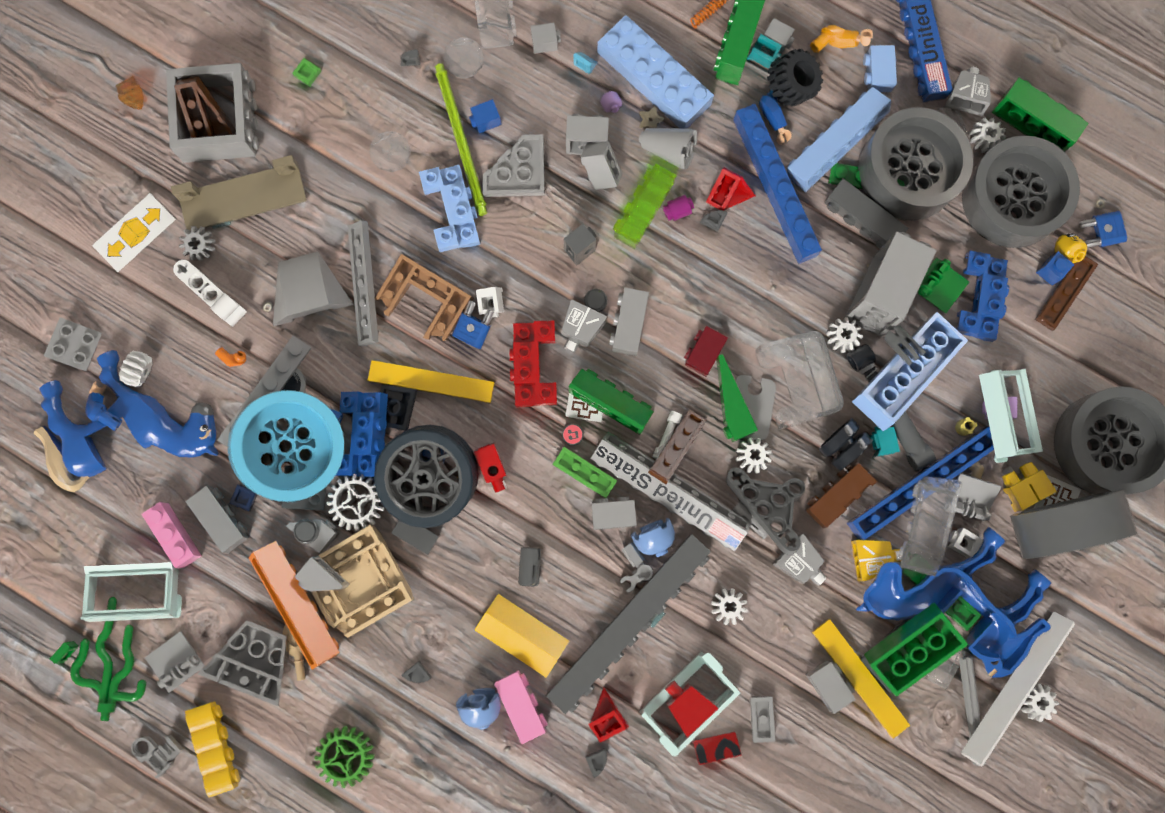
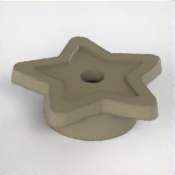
M653 107L649 112H639L642 118L640 128H657L658 124L664 122V118L657 115L656 107Z

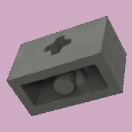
M584 224L580 225L563 239L564 251L576 266L596 251L597 236L590 227L586 228Z

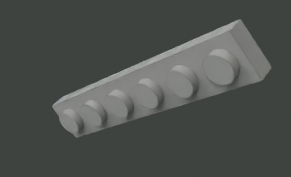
M361 220L348 225L358 346H367L379 341L368 222Z
M295 336L291 337L217 441L228 447L230 429L239 413L254 400L267 394L281 391L311 350L310 346Z

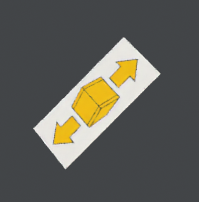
M149 193L92 246L119 272L176 219Z

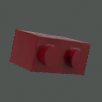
M708 326L705 327L704 331L699 329L694 338V341L697 342L694 349L689 347L684 356L687 360L685 366L707 377L728 337Z

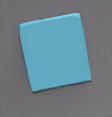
M577 52L573 55V64L586 73L591 74L597 62L582 52Z

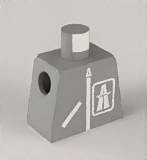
M970 67L967 71H961L952 87L953 90L945 106L983 116L991 103L990 79L987 76L979 75V69L976 67Z
M571 299L562 328V335L568 338L564 349L575 353L579 344L588 347L605 325L607 316Z
M799 534L798 537L801 540V545L798 551L793 555H787L782 552L773 562V565L802 584H805L810 578L819 586L827 578L818 569L824 563V560L806 536Z

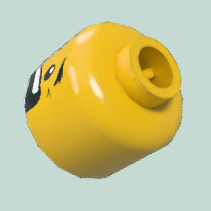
M1064 234L1056 240L1054 252L1059 251L1072 263H1076L1084 259L1087 252V244L1076 234Z

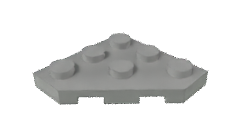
M543 134L522 135L517 140V143L510 150L508 149L490 170L488 169L483 174V197L545 196Z

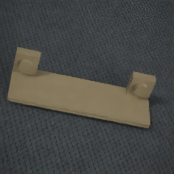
M292 155L272 160L274 167L272 169L199 188L191 181L171 186L172 194L180 201L186 229L191 231V226H196L198 229L200 227L207 228L306 202L307 198L297 161Z

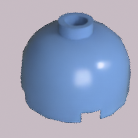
M666 518L665 523L660 519L641 527V533L638 535L636 532L631 534L632 540L639 551L646 555L655 554L656 557L668 553L667 548L675 540L674 527L669 518Z
M493 688L473 690L474 695L467 697L465 693L457 699V711L461 720L467 726L486 729L499 716L501 702L498 692L496 693Z

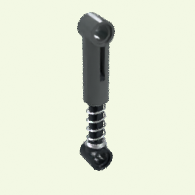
M863 344L847 353L846 356L849 364L856 372L860 371L861 374L865 375V380L870 382L878 374L877 368L874 365L876 357L869 345ZM905 411L890 427L895 428L897 439L906 452L909 464L915 471H919L935 462L936 456L931 447L924 442Z

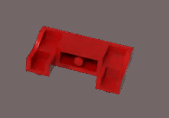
M555 320L513 323L514 342L513 348L509 349L510 361H514V369H510V381H514L515 407L557 405L556 382L540 383L539 344L555 343Z

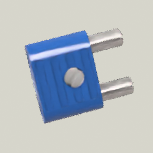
M1120 211L1096 215L1092 219L1080 221L1079 223L1081 228L1094 226L1096 239L1085 241L1087 248L1098 245L1099 247H1105L1127 241V234Z
M469 301L465 312H461L452 336L475 348L481 349L491 325L489 323L494 312L487 310L482 321L471 315L476 303Z

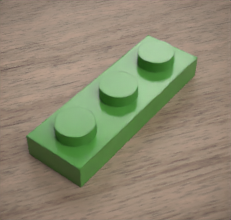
M563 447L553 463V466L604 498H607L617 482L616 479Z

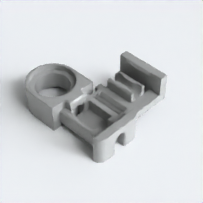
M172 735L165 738L167 742L163 746H158L148 736L137 738L132 743L131 751L141 763L147 761L158 773L155 778L163 776L166 770L173 766L174 762L172 760L184 750ZM140 741L147 742L148 751L146 753H141L138 750Z

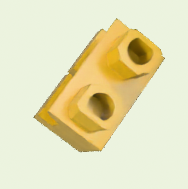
M1032 462L1019 467L1024 475L1020 480L1015 471L1002 476L1006 485L1003 491L1008 494L1012 501L1011 506L1014 512L1023 511L1057 492L1044 470L1038 471Z

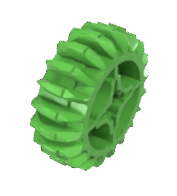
M347 726L342 728V733L338 727L334 729V734L329 731L326 733L327 739H320V743L323 746L316 747V751L321 754L314 756V759L320 760L321 763H318L315 768L323 769L319 776L322 777L326 774L328 776L325 780L326 783H329L332 779L334 780L333 787H336L340 781L342 788L347 786V782L352 787L355 785V779L359 783L362 782V775L367 776L370 773L367 768L373 767V763L368 760L373 759L375 754L368 753V751L374 747L373 745L366 746V743L370 740L369 737L364 740L361 739L364 734L363 731L355 735V727L351 728L349 733ZM343 739L352 741L358 748H349ZM336 741V755L328 759L329 749L333 742ZM342 754H344V755H347V754H348V755H351L347 760H345V759H338V760H336V759L339 758ZM361 755L360 766L353 773V758ZM332 766H340L346 774L335 771Z

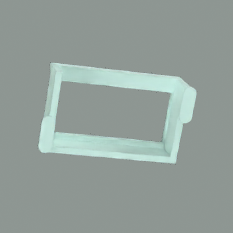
M1026 369L993 370L979 375L995 451V462H1007L1008 457L1043 452ZM1016 376L1031 448H1018L1004 378Z
M172 563L84 566L85 585L81 620L98 622L179 618L181 616L182 596L177 594L179 568H175ZM166 574L164 608L94 611L97 577Z
M700 652L639 711L642 717L661 736L660 743L672 756H677L740 694L738 689L722 673L723 667L710 653L704 654ZM706 664L726 685L727 689L713 702L718 710L689 737L682 732L673 741L651 715L670 697L665 688L672 681L675 680L681 687L701 666Z

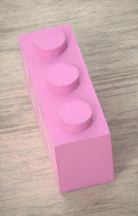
M159 502L141 514L175 568H185L202 556L169 503Z
M518 670L495 681L494 685L521 744L546 733L545 727L548 726V723L543 713L539 715L536 706L539 704L534 693L530 694L527 689L529 682L524 673L520 674Z

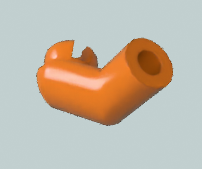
M221 347L215 352V355L229 367L240 366L246 362V354L243 351L229 354Z

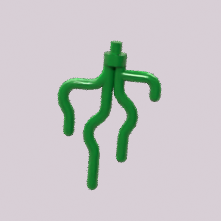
M110 597L107 610H116L117 599ZM105 621L104 628L96 640V652L104 664L102 683L95 679L82 678L80 676V668L86 661L89 651V639L84 638L81 640L78 657L72 663L70 669L72 681L81 687L94 688L99 694L97 712H101L100 721H109L110 713H115L116 701L134 702L141 699L145 693L147 683L143 679L138 681L137 689L134 693L118 692L120 682L129 675L134 666V655L131 650L134 631L132 625H127L124 629L122 653L125 658V665L113 678V661L105 649V642L112 633L114 621Z

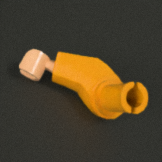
M829 25L822 28L821 34L810 43V48L814 53H819L827 44L837 48L858 47L859 42H861L862 45L867 46L871 42L873 32L871 29H864L860 35L858 31L845 30L835 25Z

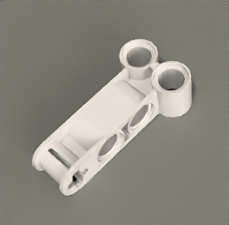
M180 260L174 265V274L205 301L214 313L232 327L247 313L244 308L219 289L189 261Z

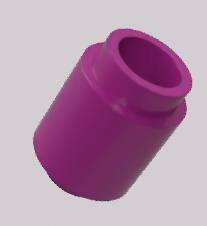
M685 195L666 202V205L662 207L667 220L676 221L692 214L694 204L690 197L687 198Z

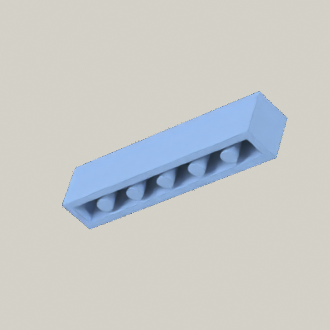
M874 87L862 93L853 106L850 105L839 119H835L831 123L828 130L820 133L811 146H807L797 159H793L789 163L787 174L790 181L804 192H807L890 112L891 100Z

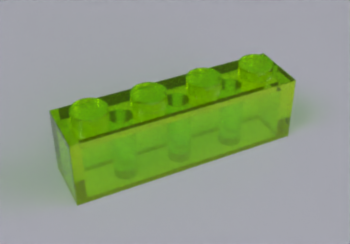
M656 163L652 169L648 168L643 177L645 179L643 185H638L634 191L633 196L635 198L633 202L627 203L623 210V213H625L622 220L618 219L613 227L615 239L636 249L674 185L677 177L676 174Z

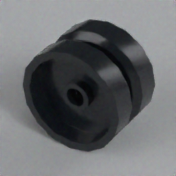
M853 417L838 428L818 448L825 457H829L838 451L831 463L838 471L855 461L873 441V438L866 431L859 433L853 438L860 427Z

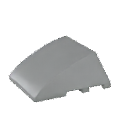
M319 252L278 262L273 326L294 321L295 318L331 308L336 310L354 305Z
M246 620L228 640V643L197 674L279 707L287 636Z

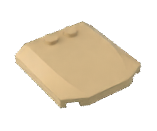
M369 525L318 555L350 584L347 588L311 591L327 623L343 632L347 638L414 600L409 584L381 533L374 525Z

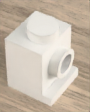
M491 287L476 290L479 315H485L487 310H491L494 312L492 318H497L499 313L504 312L502 288Z
M959 528L957 531L953 530L949 535L948 541L951 543L948 547L968 559L978 552L983 539L965 528ZM962 539L965 541L964 547L960 545Z

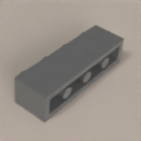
M845 179L841 180L824 203L832 213H837L843 217L845 223L860 230L859 232L862 236L872 239L879 249L896 232L906 233L909 229Z

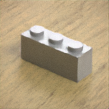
M624 288V293H619L617 305L621 306L620 314L615 313L613 325H616L617 329L616 333H611L609 345L613 346L612 352L637 356L649 292Z
M205 486L185 502L222 553H229L249 538L246 534L248 530L241 521L238 522L234 517L236 513L228 504L225 505L222 500V493L216 487Z

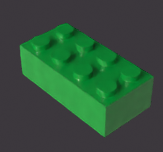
M735 0L714 66V71H717L715 79L738 86L765 0Z
M1018 78L1005 92L991 112L1024 135L1045 139L1058 146L1064 152L1077 142L1089 124L1083 117L1066 109L1065 105L1057 103L1048 94L1039 91L1030 82Z
M934 602L864 653V656L872 669L897 697L966 647L968 643Z

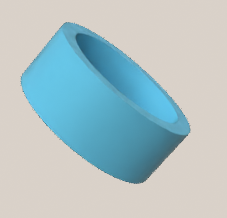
M298 391L273 392L254 400L236 417L228 437L229 461L238 479L254 493L276 501H298L320 492L337 474L344 454L343 432L334 413L317 398ZM281 418L285 419L288 423V427L284 431L277 428V421ZM301 427L308 431L307 437L303 440L297 436V431ZM262 431H266L270 435V440L266 444L261 443L258 439ZM282 440H287L290 443V449L287 452H282L279 449V444ZM302 449H307L310 452V457L306 461L301 460L299 456ZM264 453H269L272 456V462L269 465H263L261 462V456ZM286 461L292 464V471L288 474L283 473L281 469L282 464Z

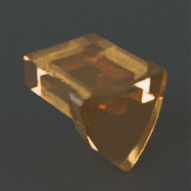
M134 76L116 85L117 96L121 102L134 109L141 110L143 108V92Z

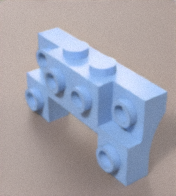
M460 165L444 169L436 167L420 171L419 175L425 195L441 191L449 226L434 229L439 252L480 245L474 222L477 214L475 206L470 207L469 200L472 199L470 187L465 188Z

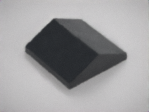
M381 385L380 392L388 394L386 428L399 431L408 430L418 390Z

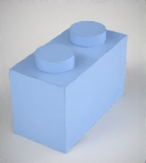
M895 45L870 46L863 57V65L866 66L867 71L864 75V84L867 85V91L874 87L879 92H892L897 84Z

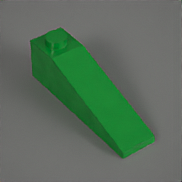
M723 354L717 357L716 361L723 424L725 426L723 432L726 438L731 439L733 443L757 432L758 429Z

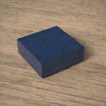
M237 484L229 504L251 512L258 494L245 486Z

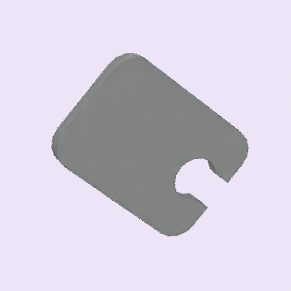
M740 375L735 381L758 429L757 432L744 438H752L753 440L760 438L762 441L769 434L776 385L772 380L762 378L760 383L761 393L759 395H752L748 391V385L751 382L752 376Z

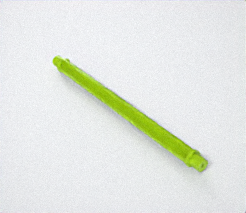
M440 63L435 65L436 77L442 91L475 209H477L479 216H484L487 214V204L484 201L447 76L448 73L444 68V64Z

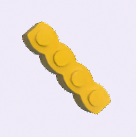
M214 701L185 711L187 725L191 732V739L197 754V761L203 776L207 796L211 797L238 787L240 774L237 769H234L232 763L234 752L227 745L228 731L221 723L222 709L220 705H217Z

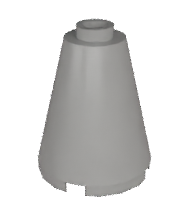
M646 128L640 134L639 143H641L643 149L685 170L688 169L695 153L692 152L693 145H697L698 133L697 130L687 128Z

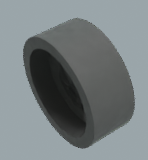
M916 107L904 109L889 116L863 147L858 164L860 183L866 196L895 218L902 220L925 219L941 211L966 187L973 170V153L966 134L950 117L929 108ZM888 163H891L894 168H891ZM897 180H902L905 186H900Z
M1016 136L1005 139L993 146L973 166L971 177L966 187L962 190V205L965 215L974 230L993 244L1008 248L1031 246L1064 225L1074 213L1080 196L1078 173L1067 154L1058 146L1045 139L1034 136ZM1015 173L1019 174L1021 179H1018ZM997 180H999L1003 186L998 185ZM1032 186L1036 187L1038 192H1035ZM1013 193H1016L1019 199L1015 198ZM994 199L1000 202V206L994 202ZM1030 205L1035 208V212L1030 209ZM1011 212L1016 214L1017 219L1012 217Z
M1131 387L1108 388L1076 400L1062 413L1055 428L1054 451L1059 466L1071 482L1091 494L1124 489L1126 495L1154 488L1165 479V406L1152 395ZM1116 420L1120 423V428L1116 427ZM1095 422L1099 425V431L1095 428ZM1129 437L1133 439V446L1129 443ZM1109 439H1110V440L1112 441V443H1113V447H1112V448L1108 445V440H1109ZM1088 441L1092 444V450L1087 446ZM1122 456L1126 459L1125 465L1122 463ZM1101 458L1105 460V467L1101 465Z
M1124 489L1066 500L1010 515L1023 559L1078 551L1112 543L1138 534Z

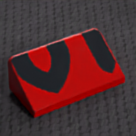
M735 731L693 741L699 765L742 755Z

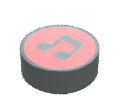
M576 424L567 425L562 433L564 442L571 446L578 445L583 439L581 427Z

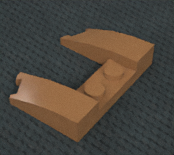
M401 254L376 295V301L382 299L387 307L383 312L389 317L410 285H414L443 303L423 338L430 340L431 336H442V341H446L455 329L461 312H465L468 302L473 301L474 297Z

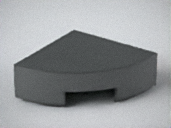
M418 49L403 53L400 57L401 66L421 65Z
M718 210L707 213L703 216L700 223L718 232L728 212Z
M420 661L401 675L407 681L414 683L426 682L432 678Z
M605 748L585 756L594 778L601 774L606 765L607 752Z

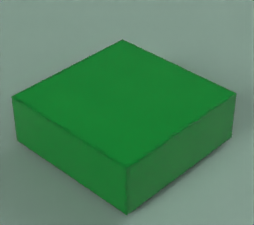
M74 641L64 642L49 659L54 664L64 663L79 648V645Z

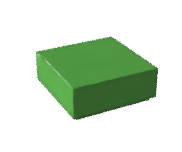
M303 58L292 74L310 87L321 73V69Z

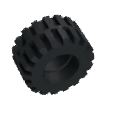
M794 49L775 59L770 65L771 68L768 69L770 74L767 77V81L770 82V85H768L769 89H772V95L778 98L777 101L783 102L785 106L790 105L792 107L808 101L818 95L822 88L820 85L823 83V78H821L823 72L820 70L821 65L819 62H816V57L814 55L811 56L809 51L804 52L803 49Z

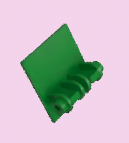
M936 257L929 266L917 293L946 314L969 284V281L950 268L951 262L948 259L942 261Z

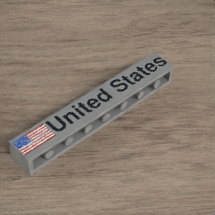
M607 432L591 457L597 465L605 467L617 478L630 483L634 489L644 492L651 500L661 503L670 512L678 514L687 523L701 529L707 536H712L720 541L726 548L735 551L750 529L752 523L673 473L667 484L650 475L648 472L655 461L610 432Z

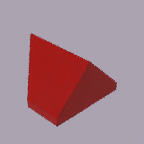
M724 167L706 203L724 211L756 195L742 176Z
M604 687L591 722L588 724L599 742L629 728L628 722Z

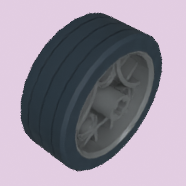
M421 425L404 431L385 446L375 465L374 481L376 492L382 505L392 516L410 526L428 528L447 523L460 514L474 495L479 472L473 450L465 439L443 426ZM412 445L413 453L405 450V448ZM440 448H442L447 453L441 455ZM424 449L430 451L431 459L423 457L422 451ZM400 455L412 460L408 470L397 463ZM451 456L456 464V467L451 471L446 468L442 460ZM457 470H458L459 478L453 475V473L456 472ZM396 472H398L402 476L397 478ZM405 481H409L412 483V491H409L405 488ZM441 482H447L450 485V491H444L441 488ZM422 496L433 497L432 507L423 506ZM439 500L445 503L444 505L438 506Z

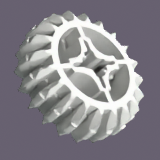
M353 474L352 480L349 476H344L345 483L338 479L337 483L340 487L338 488L333 485L331 488L336 491L335 494H328V497L333 498V501L327 502V505L334 507L328 512L329 514L336 513L332 520L338 521L341 519L339 526L343 527L346 524L347 530H351L354 524L355 531L360 530V524L363 529L368 527L367 521L374 525L373 517L381 518L377 510L384 511L385 509L379 506L381 501L376 492L375 484L372 485L374 479L370 477L366 481V477L363 475L359 479L357 474ZM354 485H363L370 493L359 495ZM348 489V499L340 505L341 497ZM355 496L357 499H362L360 502H358V508H356L357 506L355 505L351 506V504L355 502ZM372 500L370 511L367 515H364L366 503ZM353 509L359 519H349L342 511Z

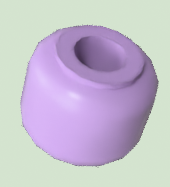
M609 91L601 97L600 103L605 112L612 111L616 113L622 106L621 98L614 91Z

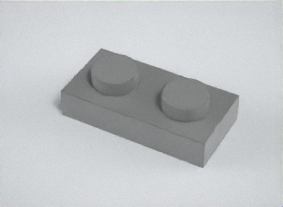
M750 697L752 742H775L773 697Z

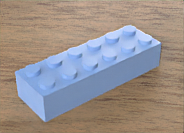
M627 15L598 41L597 53L679 128L688 129L711 106L714 95Z
M938 312L925 321L912 336L926 353L921 356L916 351L919 359L916 361L911 359L912 364L910 366L896 353L852 401L882 431L892 426L968 341Z

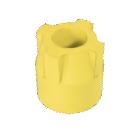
M970 417L961 419L955 425L956 432L962 436L972 434L975 427H977V422L975 423ZM966 422L969 424L970 430L966 429Z

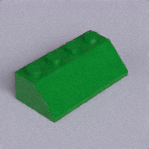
M581 369L568 386L569 393L636 434L641 435L654 413L651 410L652 407L644 401L637 402L633 399L634 396L625 390L620 392L615 389L616 385L606 379L605 381L597 378L598 374L594 371Z

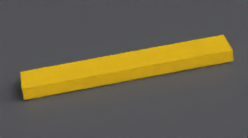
M371 360L367 379L369 382L411 388L491 403L495 384L486 380Z
M830 619L812 631L813 635L831 659L838 665L844 676L891 738L894 739L910 726Z

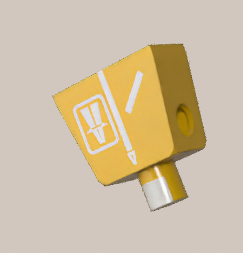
M851 541L857 581H867L876 578L880 566L884 563L905 561L904 550H892L890 541Z

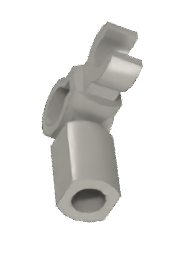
M634 542L621 549L632 567L636 566L637 568L632 572V576L627 575L620 580L621 583L626 580L631 582V587L626 590L627 593L633 591L638 582L641 584L649 580L653 575L652 567L644 564L643 560L645 558Z

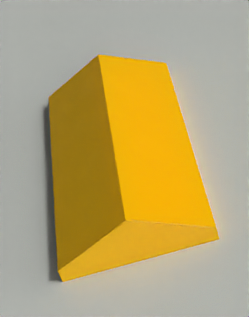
M500 594L496 596L475 628V631L544 677L548 676L569 643L568 639Z

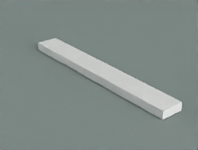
M1056 612L1052 613L1047 621L1051 629L1037 637L1027 657L1014 671L961 752L962 755L981 767L984 765L1074 627V621Z

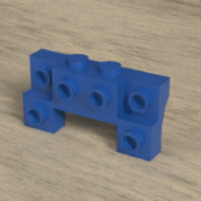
M969 251L965 255L968 261L963 274L979 277L976 278L972 312L959 311L957 313V317H959L958 327L955 329L962 335L993 342L997 340L999 320L1005 316L1007 306L1004 304L1005 297L1009 293L1008 278H1006L1008 260L990 257V254Z
M359 391L341 392L339 412L353 414L350 454H343L340 468L335 476L352 477L353 474H357V477L363 475L364 477L374 478L375 465L380 453L385 448L388 394L381 392L362 393Z

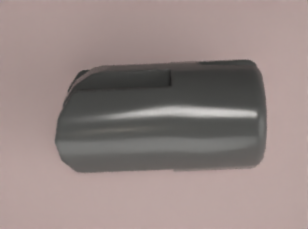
M900 325L893 327L896 331L895 334L889 330L884 337V340L909 366L912 364L911 359L914 361L919 359L916 351L921 356L926 353Z
M522 547L520 549L518 577L520 586L536 587L539 585L540 548Z

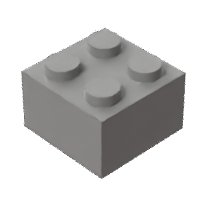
M573 114L572 116H567L566 154L581 155L586 144L607 142L609 118L603 115L588 117L582 114Z

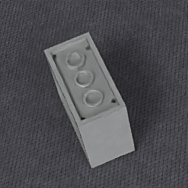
M241 63L166 69L170 149L183 163L256 157V149H259L258 138L255 137V130L258 129L256 117H254L257 105L255 98H253V92L256 90L254 79L250 78L248 70H245ZM198 76L206 88L234 86L236 135L191 138L174 87L177 80Z
M896 232L874 255L845 317H848L849 322L856 320L855 325L880 337L884 336L889 330L905 319L936 250L931 248V245L926 242H918L911 239V236L907 233Z

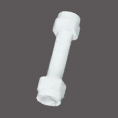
M675 411L670 412L667 419L668 425L659 447H656L652 457L654 459L658 458L673 435L676 425H679L682 414Z

